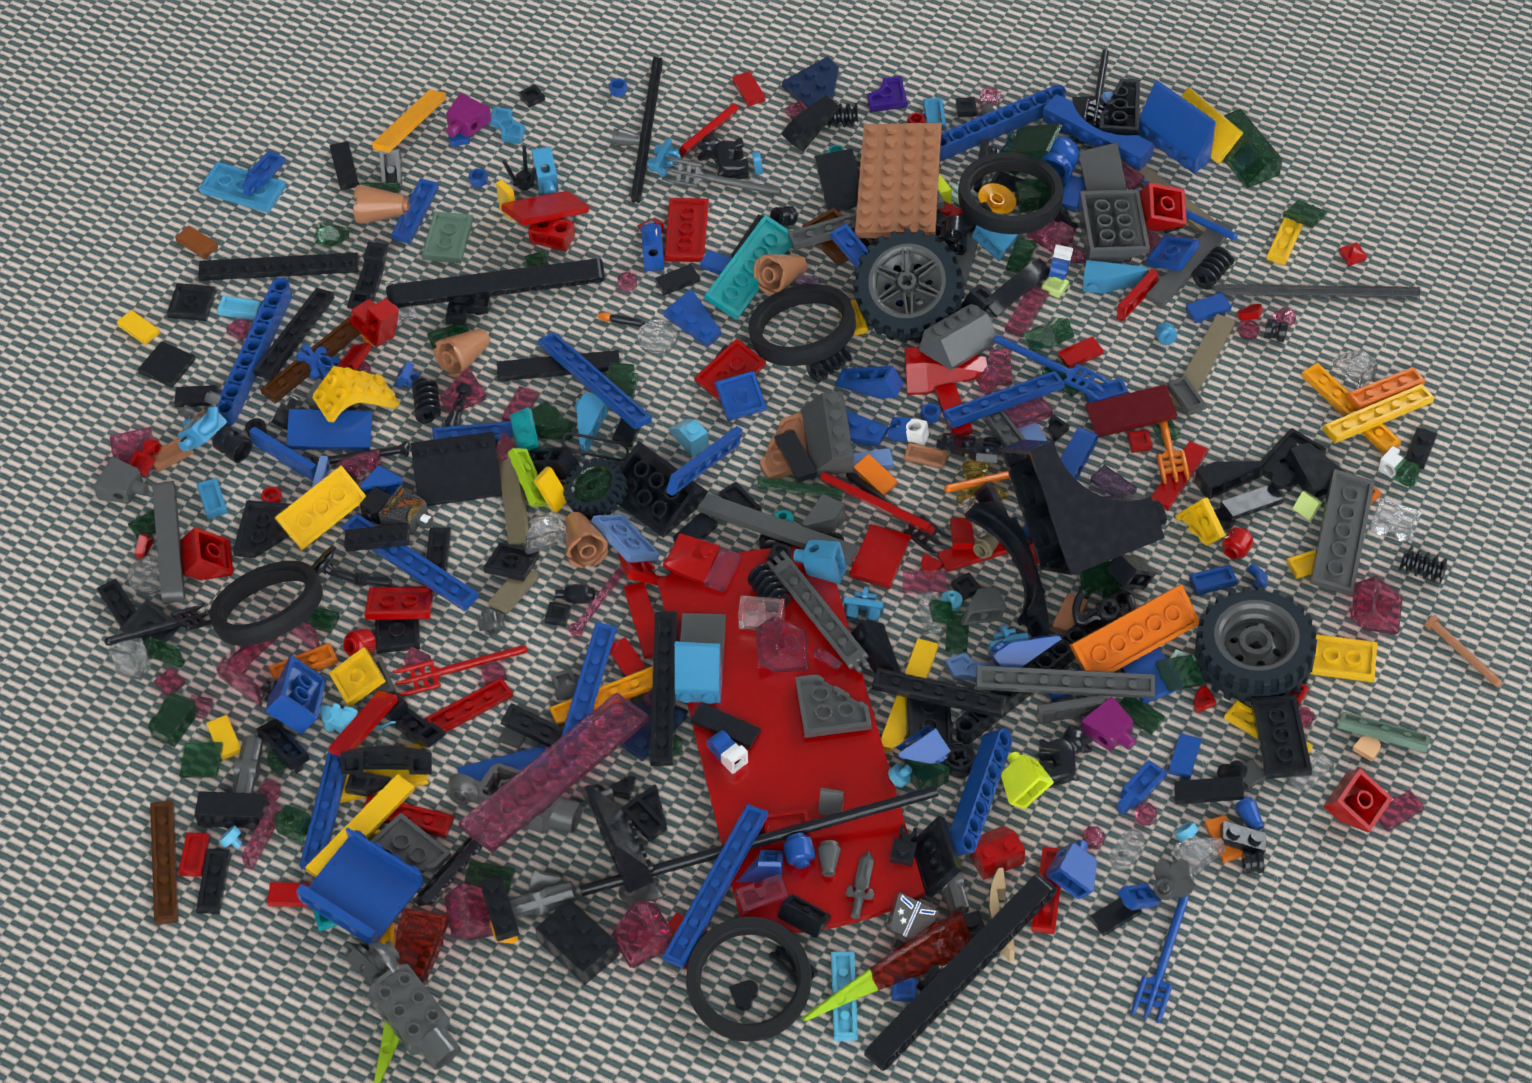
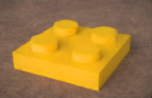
M365 647L329 672L349 707H352L386 682Z

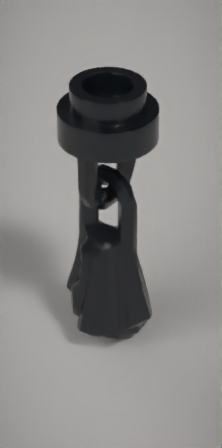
M460 382V385H457L455 391L459 395L453 404L449 416L444 421L445 427L460 426L466 396L471 397L473 392L471 385ZM457 406H461L459 411L456 410Z

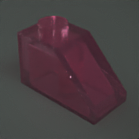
M151 427L109 436L112 455L128 464L135 451L143 452L145 441L154 438Z

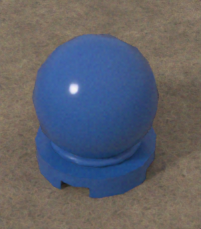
M1052 137L1044 144L1041 154L1037 158L1052 166L1059 174L1062 183L1067 184L1073 174V169L1078 164L1079 149L1076 143L1069 137Z

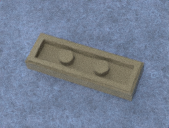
M531 570L525 581L509 578L489 600V607L508 614L539 579V573Z

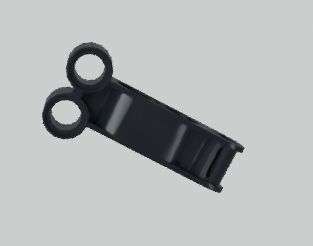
M951 215L946 218L944 224L936 225L938 241L947 243L949 250L953 251L955 255H964L967 251V233L963 230V219L960 216Z

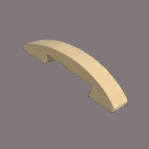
M998 868L991 885L989 921L1000 911L998 900H1005L1006 884L1003 868ZM1013 939L1001 951L1009 962L1014 961L1015 948Z

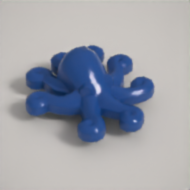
M303 344L301 346L302 352H298L296 355L298 361L304 360L309 364L311 371L309 376L312 379L319 378L323 380L331 368L340 363L339 358L336 356H325L327 350L324 347H318L313 352L309 345Z

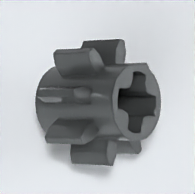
M486 609L481 612L482 617H477L479 631H484L486 635H496L500 633V627L505 626L503 614L497 613L496 609Z

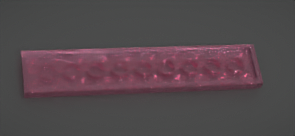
M616 692L459 821V828L493 853L649 722V715Z

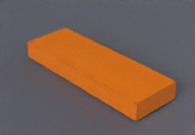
M330 643L294 656L316 672L338 663ZM288 659L268 666L273 680L279 678Z

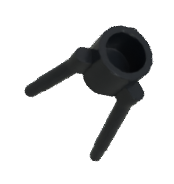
M523 145V170L519 171L516 177L506 160H503L502 163L513 181V186H518L520 190L525 191L535 186L536 168H532L531 174L528 172L526 145Z

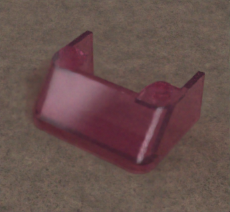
M305 621L289 631L313 649L320 647L316 629ZM277 638L254 645H236L216 665L218 676L258 706L263 704L258 685L243 674L248 671L250 664Z

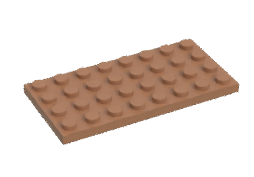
M941 123L864 124L855 234L858 238H879L881 236L889 238L891 237L890 232L896 231L897 235L904 234V229H910L913 234H917L918 230H923L926 236L936 235Z

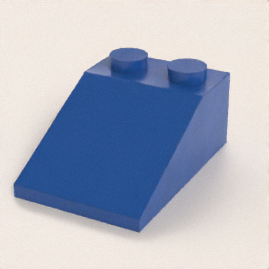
M291 655L269 696L265 711L302 735L318 718L327 679Z

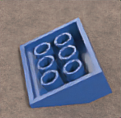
M1157 80L1139 117L1138 134L1142 138L1154 143L1156 148L1195 174L1210 162L1216 121Z

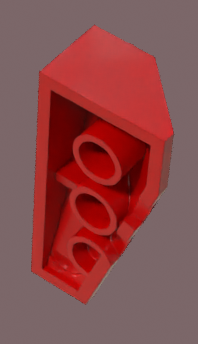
M919 347L905 348L904 365L907 395L934 393L937 386L960 381L968 382L988 375L987 360L984 356L976 355L950 370L919 351Z

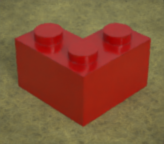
M387 298L376 304L369 299L352 309L349 323L377 348L394 338L400 310Z

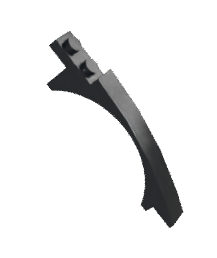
M985 482L974 493L978 503H975L964 515L968 521L988 531L1004 546L1020 572L1024 587V604L1021 614L1017 619L1019 626L1026 625L1031 637L1048 635L1050 633L1049 616L1042 583L1031 549L1017 517H1009L993 483Z

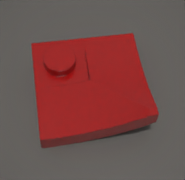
M679 533L673 548L663 562V567L685 579L705 586L720 551V545Z

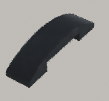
M368 241L363 256L364 265L356 288L351 292L347 308L353 309L369 299L374 300L382 279L388 244Z
M1041 258L1030 263L993 293L995 298L988 308L989 311L997 318L1020 297L1049 276V267Z
M398 695V702L385 715L389 721L396 722L393 725L406 737L425 748L431 747L446 735L445 731L433 722L429 724L408 707L407 702Z
M370 746L344 751L340 754L341 774H364V770H409V775H432V753L416 748Z

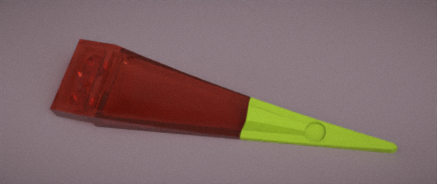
M404 908L396 933L395 949L400 955V959L397 962L399 965L408 964L425 986L443 946V939L450 919L448 915ZM384 1022L374 1083H381L400 1041L386 1022Z
M956 911L939 922H933L806 1013L801 1019L808 1021L878 990L926 974L927 970L935 964L940 969L944 968L971 940L963 914Z

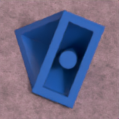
M760 849L759 856L736 882L782 883L783 850Z

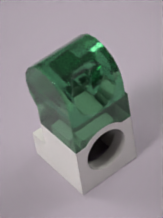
M1392 446L1381 458L1378 470L1402 485L1414 486L1418 482L1420 474L1419 465L1399 456L1400 450Z

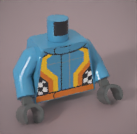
M212 391L206 393L205 402L210 403L211 406L208 410L194 417L195 411L193 408L184 405V409L179 408L178 415L185 418L183 429L178 433L180 439L178 446L181 450L186 452L201 446L227 423L219 413V408L216 407L220 401L219 394Z

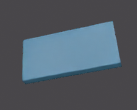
M216 162L199 187V191L202 194L269 213L287 185L286 181L271 177L262 188H257L249 196L244 194L242 187L248 170Z

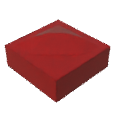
M1358 242L1339 248V254L1348 266L1363 262L1367 258L1366 253Z

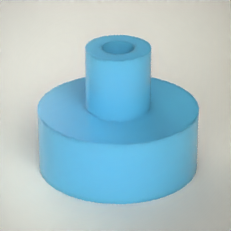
M953 590L944 592L941 596V608L948 613L958 612L962 608L961 594Z
M895 764L888 770L889 778L894 785L902 788L911 781L910 773L912 768L909 765Z
M1189 821L1180 826L1174 834L1179 842L1187 840L1190 845H1193L1198 841L1195 834L1199 829L1194 821Z
M233 825L221 836L218 842L225 848L232 844L238 849L243 843L238 838L241 831Z

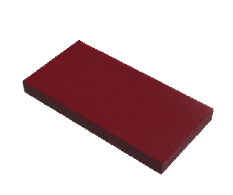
M1166 384L1085 404L1093 431L1098 434V438L1177 419V412Z

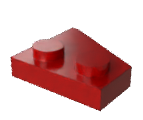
M617 551L626 578L632 581L638 580L658 585L657 579L664 577L657 576L653 572L655 566L650 561L627 562Z

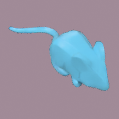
M333 703V707L328 705L320 706V716L327 732H333L335 729L341 733L358 714L357 710L344 706L342 709L337 703ZM389 721L384 725H377L374 729H384L396 722Z

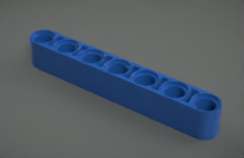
M1080 427L1076 429L1060 458L1066 469L1076 480H1078L1098 440V434ZM1024 524L1022 531L1025 538L1030 539L1026 524Z
M1005 728L984 734L950 828V834L958 856L969 854L976 850L1012 745L1011 734Z

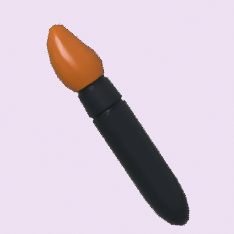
M607 312L597 314V317L603 321H612L636 327L645 325L644 321L637 318Z

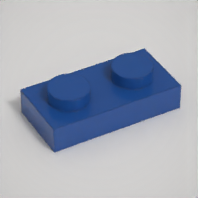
M1147 883L1123 886L1117 892L1122 899V903L1131 910L1156 907L1161 902V899L1155 895Z

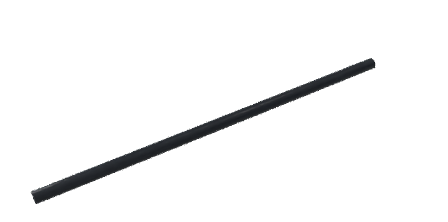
M935 785L757 835L750 849L786 840L792 834H807L939 797ZM724 845L652 865L654 872L651 873V876L654 877L717 859ZM618 874L580 885L582 896H586L624 884Z

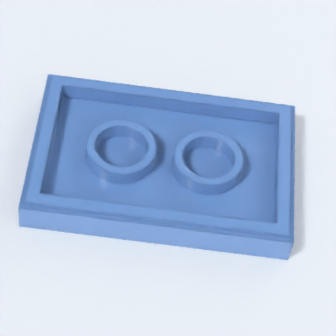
M624 514L593 516L590 522L627 562L658 560L659 552Z

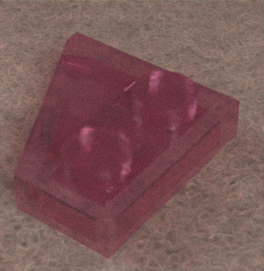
M467 368L440 396L441 402L448 414H450L453 404L458 398L459 393L455 390L457 385H460V382L471 385V390L473 391L471 397L466 396L464 409L487 400L484 390L470 368ZM457 406L456 410L459 411L461 406Z

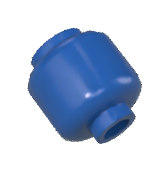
M804 833L788 836L786 838L787 841L783 844L787 863L796 866L797 869L810 866V861L816 856L811 838L804 836Z

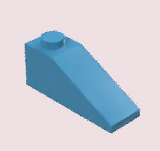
M1086 260L1083 291L1103 294L1135 286L1146 276L1147 267Z
M584 392L581 399H578L575 405L579 434L596 437L609 412L608 406L601 399L587 392ZM579 437L580 451L588 452L594 440Z

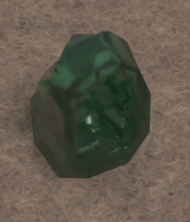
M319 222L314 241L317 244L333 247L335 244L342 243L349 238V231L347 228L339 225Z

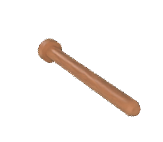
M1433 615L1426 621L1424 626L1428 630L1433 629L1495 687L1502 685V680L1439 623L1440 619L1436 615Z

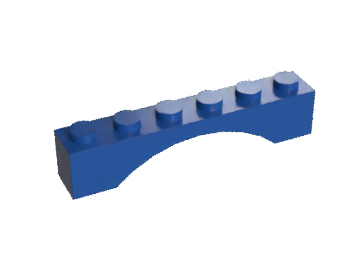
M1058 94L1043 108L1044 122L1065 134L1077 138L1081 142L1094 148L1118 143L1121 162L1129 167L1140 171L1153 157L1154 143L1138 135H1116L1095 128L1079 115L1072 101Z

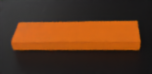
M1414 367L1350 391L1346 394L1345 398L1358 411L1420 384L1424 386L1426 380Z

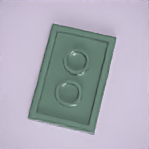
M434 211L422 259L461 264L473 223V215Z

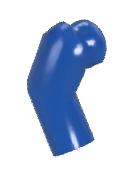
M1252 563L1247 569L1256 580L1252 587L1255 590H1258V587L1267 588V574L1255 563Z

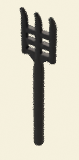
M1104 49L1101 53L1095 100L1090 101L1086 99L1084 103L1082 118L1085 121L1087 117L1092 118L1094 127L1097 120L1100 121L1099 115L1102 110L1104 111L1106 108L1101 102V95L1103 94L1109 57L1107 49Z
M846 473V478L861 490L895 505L855 473ZM921 515L920 518L930 522L935 527L932 536L909 524L904 534L911 535V540L924 550L935 554V550L926 543L930 540L939 546H943L944 544L935 538L934 535L939 533L951 539V535L947 534L926 516ZM916 529L918 532L915 535L912 534V532ZM921 535H924L925 537L922 540H920L919 537Z
M205 603L171 613V617H174L175 620H168L105 638L104 643L110 646L172 629L176 626L184 627L186 631L205 627L212 624L211 620L205 621L203 619L209 615L210 610L200 614L195 612L205 606Z

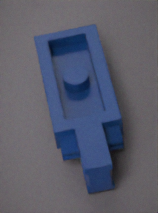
M268 151L246 173L247 177L242 185L244 194L251 196L257 188H262L286 163L285 157Z
M1148 760L1122 788V792L1119 795L1121 800L1117 803L1118 808L1116 811L1125 815L1131 807L1136 809L1167 777V772Z

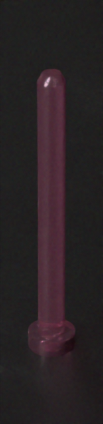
M622 564L579 620L568 627V631L577 638L582 636L584 633L583 627L625 574Z

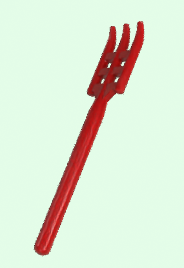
M521 645L451 664L443 668L434 666V660L431 659L402 667L392 672L404 673L410 671V678L396 682V685L413 682L415 689L399 693V696H409L441 687L440 682H438L441 675L527 653L528 648L526 645ZM429 666L430 672L425 673L424 667ZM420 669L421 675L416 676L414 670ZM432 677L434 683L429 684L427 678ZM423 680L424 686L419 687L418 681Z

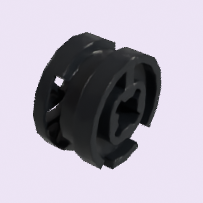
M963 742L951 743V746L948 747L950 752L946 754L947 758L944 760L943 767L950 776L955 778L966 777L970 774L975 760V752L969 744L965 745Z

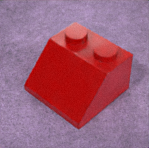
M1149 182L1140 191L1146 230L1158 232L1187 225L1185 189Z
M194 527L180 540L183 575L202 581L231 576L233 574L230 539Z
M1361 768L1345 773L1323 807L1340 822L1365 832H1370L1393 797Z
M1005 825L981 834L976 850L968 854L982 880L995 876L998 868H1003L1005 872L1025 862V848L1016 832Z

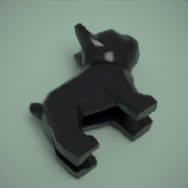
M711 133L702 138V143L697 144V147L701 149V153L697 157L698 160L714 159L718 169V176L736 179H746L749 177L748 160L736 161L737 159L744 158L742 137L735 141H720Z
M1070 725L1062 738L1050 742L1039 739V760L1052 761L1055 766L1053 769L1044 767V770L1054 782L1049 788L1080 779L1076 775L1075 757L1080 752H1092V748L1088 744L1093 741L1092 737H1086L1083 729Z

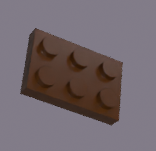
M833 207L802 225V228L838 218L842 215ZM859 238L866 248L870 245L866 238ZM833 240L816 244L837 266L849 260Z

